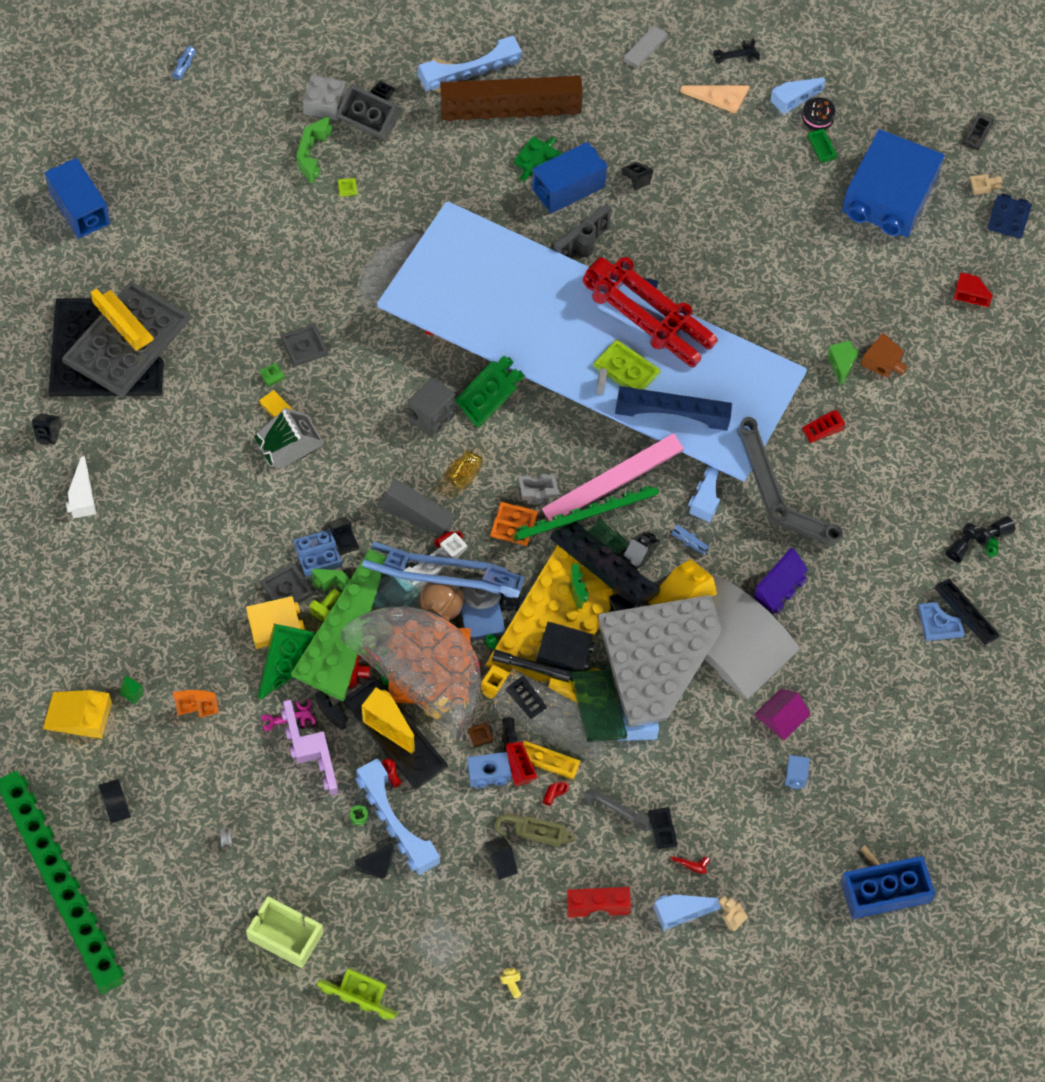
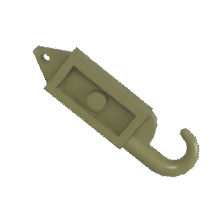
M504 813L499 815L494 822L496 832L502 836H505L506 833L500 829V824L503 821L515 823V831L520 838L557 847L574 842L576 839L565 829V825L528 816L523 817Z

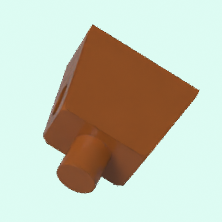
M884 333L880 335L863 355L861 366L887 378L893 371L903 376L908 369V366L901 362L904 351Z

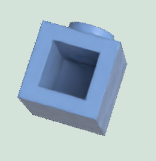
M789 755L785 785L793 789L805 788L810 758Z

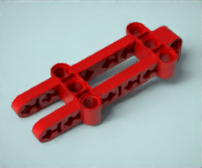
M598 257L586 270L583 277V284L593 291L592 299L598 304L608 302L651 336L650 344L654 349L661 350L667 348L688 366L696 367L702 359L701 355L676 334L683 330L706 349H712L718 342V339L714 333L691 316V306L684 302L678 305L643 279L633 271L634 262L630 258L622 257L613 265L605 258ZM624 284L666 318L659 322L622 293L619 288Z

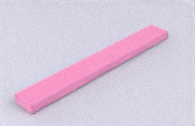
M673 433L542 508V511L548 521H552V517L563 513V516L570 515L569 511L586 507L684 451V448Z

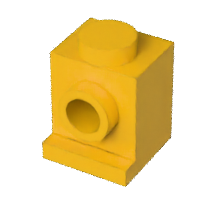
M493 664L481 682L483 694L490 699L493 697L499 699L506 686L510 683L511 673Z

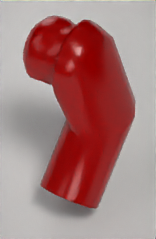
M460 531L447 532L436 538L434 544L437 548H440V543L452 534L456 533L461 539H463V534Z
M391 758L384 759L382 766L388 773V781L393 788H396L402 784L397 776L396 763Z
M560 781L549 785L542 803L552 806L555 797L568 792V783Z

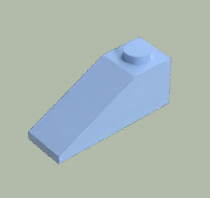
M816 78L786 82L772 90L770 101L785 114L823 91L825 79Z
M663 895L655 901L653 909L662 929L666 930L721 908V905L718 902L720 898Z

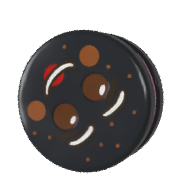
M821 97L812 98L804 105L802 121L811 130H827L834 123L835 106L828 99Z

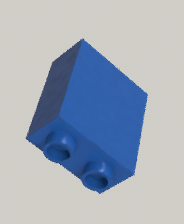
M878 129L846 191L842 212L847 213L849 218L855 222L864 223L867 221L880 226L882 231L890 236H898L900 234L909 237L940 175L945 154Z

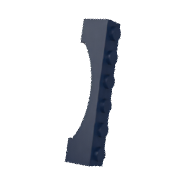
M619 386L615 414L631 417L642 413L674 414L695 419L712 429L727 431L731 419L732 403Z

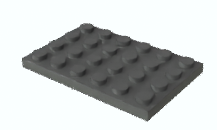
M132 281L126 285L117 297L153 336L154 340L138 351H135L109 320L101 314L62 357L63 363L122 398L191 320L189 314Z

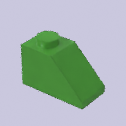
M851 341L830 345L827 356L840 385L844 384L858 356L857 350L852 346Z

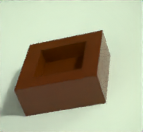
M487 722L468 728V734L474 748L493 743Z

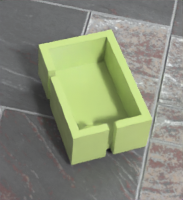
M268 896L258 911L259 917L255 916L246 931L249 941L303 969L324 934L323 925L307 916L303 921L301 913Z

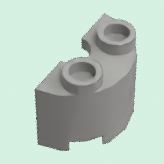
M540 474L537 478H531L529 475L518 476L522 500H527L530 505L545 504L546 499L551 497L555 499L559 495L555 475Z

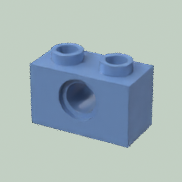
M507 752L467 757L470 787L484 788L489 784L502 786L507 784V782H511ZM487 769H491L494 772L492 774H487L484 771Z

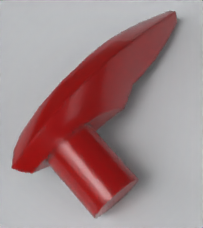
M670 857V859L684 865L688 869L701 874L707 873L705 868L710 863L707 857H703L699 863L678 857Z

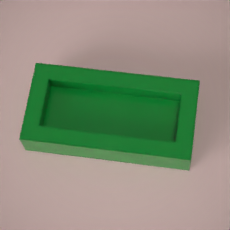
M824 129L807 134V138L820 163L837 159V154Z

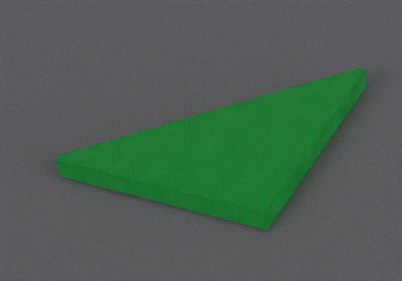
M273 624L257 699L262 700L273 690L275 691L293 678L291 675L293 669L317 632Z

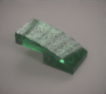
M602 519L588 530L590 534L597 537L600 542L617 555L629 545L617 530L614 532Z

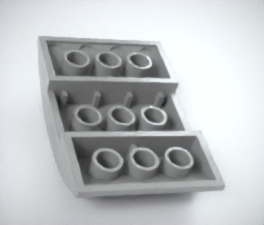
M712 575L717 594L712 599L722 631L704 660L718 671V675L748 700L800 648L786 629L759 602L731 582Z

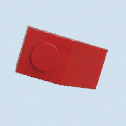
M960 272L953 299L989 308L993 295L978 276Z

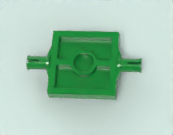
M532 136L514 159L513 164L524 171L519 177L520 181L525 182L529 176H533V168L563 154L552 147L557 141L554 136H551L546 143Z

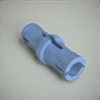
M187 46L183 55L178 58L177 66L172 72L173 78L181 80L185 71L190 68V62L196 54V50L193 47Z
M679 524L674 528L677 531H672L673 536L684 542L686 547H691L701 556H704L705 550L710 548L709 545L696 538L697 535L689 533Z

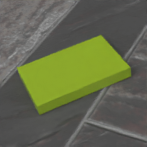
M617 339L593 364V367L601 370V368L607 369V376L619 385L643 390L661 373L658 367Z

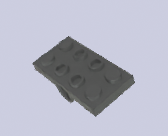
M606 203L604 206L597 208L590 217L584 218L576 228H571L567 235L557 239L554 244V251L569 258L574 257L577 253L583 257L591 256L594 253L595 239L610 228L611 207Z

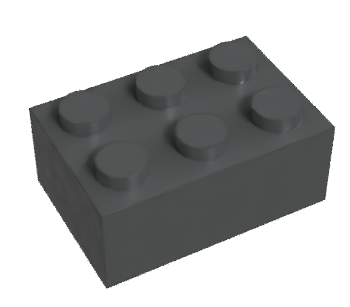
M351 84L335 116L340 121L387 142L402 110L396 104Z

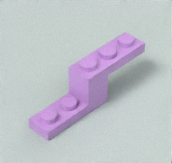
M291 700L283 701L284 708L280 710L283 721L287 720L288 727L285 728L287 740L291 739L293 746H289L291 757H296L297 764L318 759L319 769L324 771L326 777L322 778L324 789L329 790L330 795L338 794L324 731L300 737Z

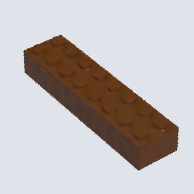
M581 75L440 82L442 120L454 121L464 119L469 121L472 119H505L507 117H541L542 115L581 114L583 89Z

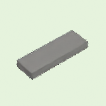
M653 26L624 56L623 61L638 69L668 37V33Z

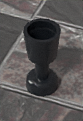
M1004 516L992 523L991 528L988 530L984 527L976 529L974 536L980 545H984L990 541L993 535L1001 537L1014 533L1015 524L1009 516Z
M971 523L965 524L963 527V537L955 540L945 551L947 558L956 563H961L969 548L967 543L970 539H975L974 532L978 527Z

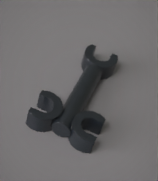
M751 39V45H747L745 40H743V49L729 52L715 50L713 51V56H720L715 61L719 64L724 59L747 55V61L750 63L752 56L756 57L757 61H759L760 53L756 51L755 40Z

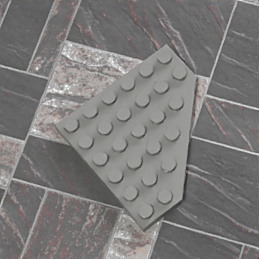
M711 595L598 615V622L628 727L666 721L722 631Z

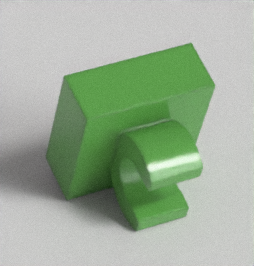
M276 362L259 370L261 377L268 387L285 379Z

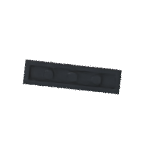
M951 579L940 582L935 586V590L984 645L999 638L998 632Z

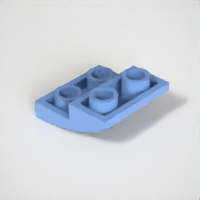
M330 529L293 540L305 577L311 576L313 569L332 570L342 567V561Z

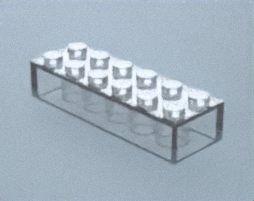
M512 669L493 699L492 710L505 717L514 718L516 723L598 765L616 736L618 725L524 675L547 706V709L533 719H530L505 690L510 684L524 675ZM518 687L516 691L519 692L523 687ZM525 692V693H523V694L520 695V696H521V698L523 699L524 697H526V696L529 695V694H528L527 692ZM531 697L525 703L528 705L534 700ZM535 704L530 708V710L534 711L539 707V705Z

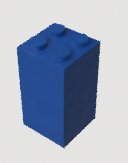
M585 142L533 168L532 190L550 214L604 188L607 179V164L604 159L598 156L596 149L591 147L588 142Z
M77 158L44 172L49 194L78 239L111 224L105 200Z

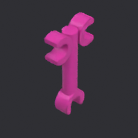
M307 699L306 707H301L300 702L297 701L296 707L299 712H294L296 720L301 719V727L305 729V722L307 720L312 722L313 727L316 726L315 717L312 716L310 710L312 707L311 700ZM265 714L261 716L262 721H270V724L264 725V731L271 730L274 725L287 723V720L283 721L282 715L272 717Z

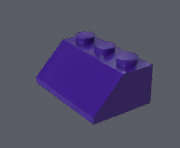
M791 547L757 585L754 599L772 615L775 613L779 614L784 607L783 603L786 600L790 601L796 593L795 589L798 586L802 587L808 579L806 577L808 569L794 548Z

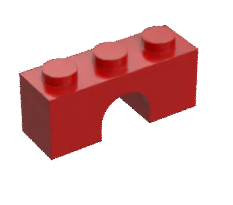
M630 887L569 889L566 894L567 918L588 917L591 912L606 911L609 913V916L630 915Z

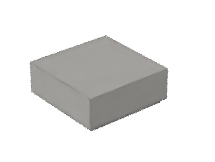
M601 368L599 370L596 390L598 395H604L607 369Z

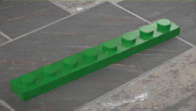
M648 485L640 488L638 493L633 494V491L622 494L623 498L617 500L615 497L604 500V504L598 505V502L587 505L588 509L583 511L577 508L569 511L570 515L563 516V513L553 516L552 521L549 522L543 519L534 522L535 526L530 528L527 525L516 528L517 532L512 534L513 540L515 542L654 497L659 494L658 488H651Z

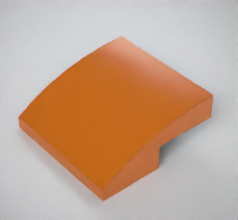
M501 502L490 537L528 546L531 537L514 542L512 534L517 532L516 528L521 526L533 527L538 511Z
M203 690L173 692L178 716L198 711L199 718L219 713L216 695L213 692Z

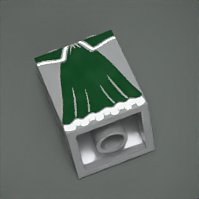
M287 408L283 409L254 436L258 448L266 457L267 464L277 468H283L324 444L307 414Z

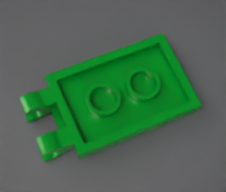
M504 355L498 363L492 361L455 400L478 428L516 391L515 383L525 377L521 370L514 369L510 374L507 372L506 369L514 364L510 357L507 358Z

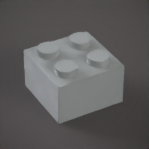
M312 75L303 100L304 114L321 118L330 117L331 120L338 121L335 115L347 93L346 81Z

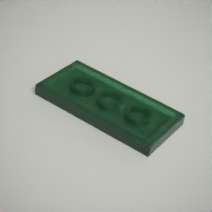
M611 671L571 672L570 677L587 742L626 739L627 731Z

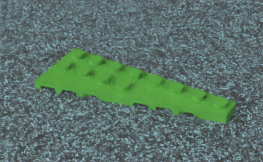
M369 549L364 557L366 560L384 565L387 558ZM364 559L291 673L293 678L341 701H344L346 698L345 695L350 685L358 652L363 642L372 606L383 573L362 567Z

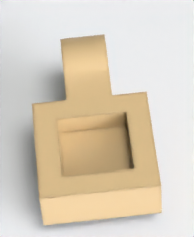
M988 174L970 176L969 180L973 195L991 193V189H1001V184L1003 183L1001 176L989 178Z
M723 895L718 900L724 909L721 917L730 930L736 931L748 916L739 902L734 901L731 897L727 899Z

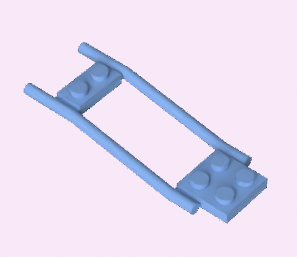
M374 541L371 549L388 554L384 565L364 559L362 567L399 579L479 588L495 594L501 592L510 598L519 597L525 579L524 576L508 572L507 568L491 563L414 554ZM408 561L486 571L482 581L406 572L403 570Z

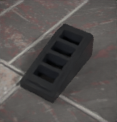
M978 113L962 144L979 150L992 128L994 120ZM977 124H980V125H982V126H985L986 129H984V128L978 126ZM974 129L980 130V131H982V132H984V133L981 134V133L975 131ZM972 134H975V135H977V136H979V137H981V138L978 139V138L972 136ZM969 138L972 139V140H974V141H976V142H978V144L976 145V144H974V143L968 141Z
M524 675L505 689L530 719H533L547 709L545 703ZM522 686L523 689L517 692L516 689ZM527 692L529 695L522 699L520 695ZM532 697L534 701L527 705L525 702ZM535 704L539 705V707L534 711L530 710V708Z

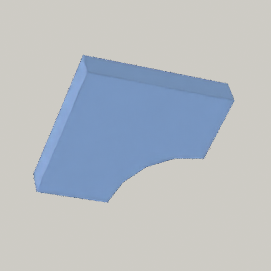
M938 602L918 604L917 607L925 641L964 637L965 633L960 617L946 614L940 608Z

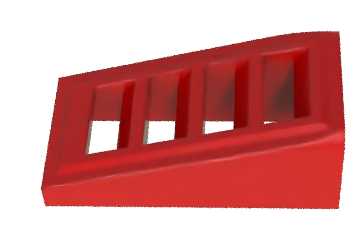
M836 409L803 426L802 430L811 444L843 431L845 422ZM812 428L814 429L817 435L814 436V434L811 431Z
M523 742L507 744L506 750L515 787L529 784L537 779V774Z

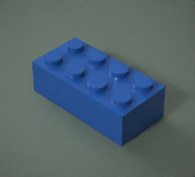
M923 856L844 872L840 881L852 920L931 903L935 896Z

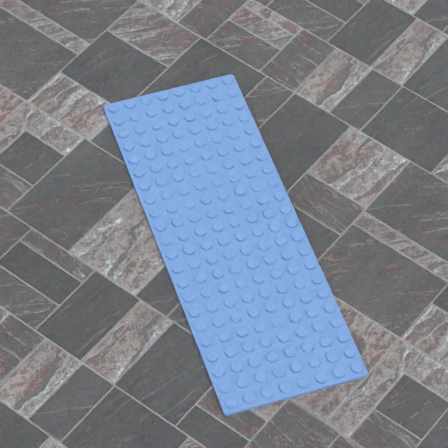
M446 202L377 302L378 308L489 361L498 363L504 355L507 358L510 357L514 364L508 370H521L525 378L657 441H661L674 433L684 448L682 453L741 481H745L748 478L752 469L741 438L737 434L739 424L743 418L753 417L758 423L757 428L765 447L807 372L805 367L691 315L693 318L716 335L718 342L712 349H706L683 330H680L676 335L694 348L702 358L696 367H690L667 348L661 350L654 349L650 344L651 336L608 302L604 304L596 303L592 299L593 291L583 284V277L589 268L588 266L451 202ZM624 284L619 288L622 293L659 322L666 318ZM617 339L661 370L659 376L645 390L732 403L728 430L712 429L695 419L674 414L642 413L636 414L634 417L615 414L618 390L621 385L606 376L604 395H598L596 390L599 370L593 367V364ZM744 426L746 430H751L748 426Z

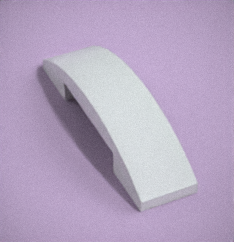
M454 533L440 543L441 547L430 554V556L457 559L468 546ZM420 562L413 568L409 566L404 571L438 575L449 565ZM394 577L406 592L415 590L426 583Z

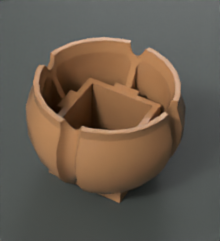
M428 582L423 586L419 594L420 609L418 612L435 625L451 621L459 615L463 608L464 594L460 589L455 590V585Z

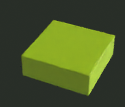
M356 178L338 179L339 197L357 195Z

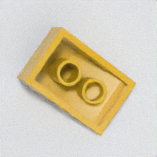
M689 559L671 572L659 587V595L648 600L647 603L648 605H655L707 595L713 597L717 594L714 578L696 562Z
M375 688L362 705L363 722L413 754V732L391 694L385 690L381 691Z
M92 690L53 692L43 729L102 739L112 705L110 694Z

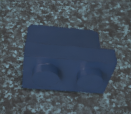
M1001 193V196L997 195L988 229L1015 238H1021L1032 204H1029L1028 200L1021 198L1018 200L1011 199L1012 196Z

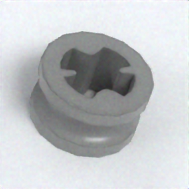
M228 828L227 831L220 829L221 846L229 845L231 847V828Z

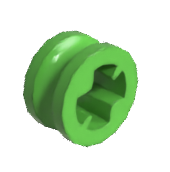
M361 805L354 806L350 811L351 822L358 826L365 824L368 820L367 809ZM362 812L363 818L356 819L355 813Z

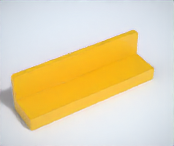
M97 288L90 292L93 304L135 351H138L154 340L153 336L112 290L103 295Z

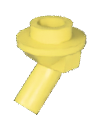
M515 968L504 969L503 973L499 975L501 983L508 985L513 998L520 997L521 993L516 985V981L520 980V972L515 971Z

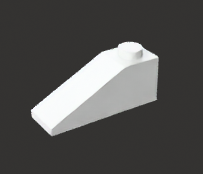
M85 456L80 458L68 491L69 501H66L68 513L72 512L73 519L96 514Z

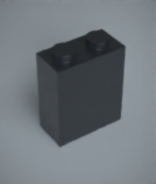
M548 621L536 662L572 670V675L581 677L583 670H588L590 660L587 659V655L593 652L595 642H592L594 634Z

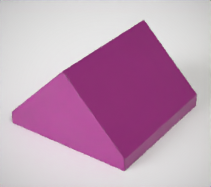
M781 688L754 715L782 740H785L811 714L799 693Z

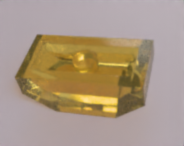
M466 450L461 458L454 460L444 476L447 477L448 482L465 490L479 473L483 457Z

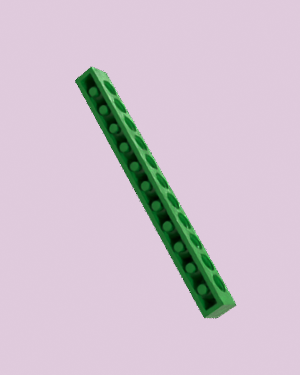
M18 770L0 778V794L102 995L124 984L122 977L125 976V973L120 964H115L113 959L116 958V955L111 946L107 948L104 942L107 940L103 929H97L95 925L98 923L97 917L93 911L89 913L86 906L90 904L85 894L80 895L78 889L81 886L76 876L71 877L69 872L72 871V868L67 859L63 861L61 857L63 851L58 842L54 844L52 837L55 835L50 825L45 826L43 821L46 820V817L41 808L37 810L35 804L38 801L33 791L28 792L26 787L29 784L25 775L20 776ZM16 793H22L20 797H13ZM26 809L31 810L28 814H22ZM39 826L38 830L30 831L32 827ZM48 843L45 848H38L40 844ZM50 860H56L54 865H47ZM59 877H65L63 882H56ZM69 894L74 895L70 900L64 899ZM76 912H83L80 917H73ZM85 929L92 930L90 934L82 935ZM96 946L101 947L97 953L90 952ZM104 964L110 965L105 971L99 970Z

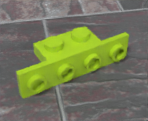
M351 968L347 969L341 986H337L324 979L317 982V986L321 987L322 992L329 995L335 993L344 1002L352 1003L353 1001L360 1004L359 1008L365 1011H376L379 1013L378 1016L385 1020L394 1019L399 1014V1012L380 1005L388 984Z

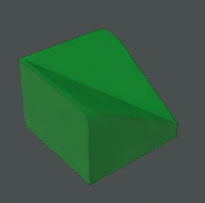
M125 676L120 695L136 704L144 694L142 685L129 676Z

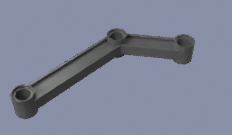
M753 417L743 418L737 428V434L744 446L768 514L769 523L823 542L826 546L836 545L843 536V530L839 525L829 524L787 508L758 431V423ZM744 426H748L751 430H746ZM775 512L780 513L782 517H777ZM829 533L834 534L836 538L830 537Z

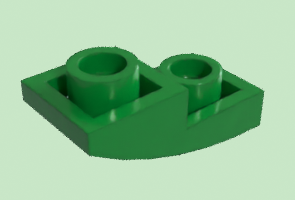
M572 564L570 570L571 593L577 608L582 609L583 603L588 601L589 591L585 590L586 583H581L583 572H579L580 565Z

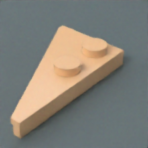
M682 86L680 92L736 114L750 86Z

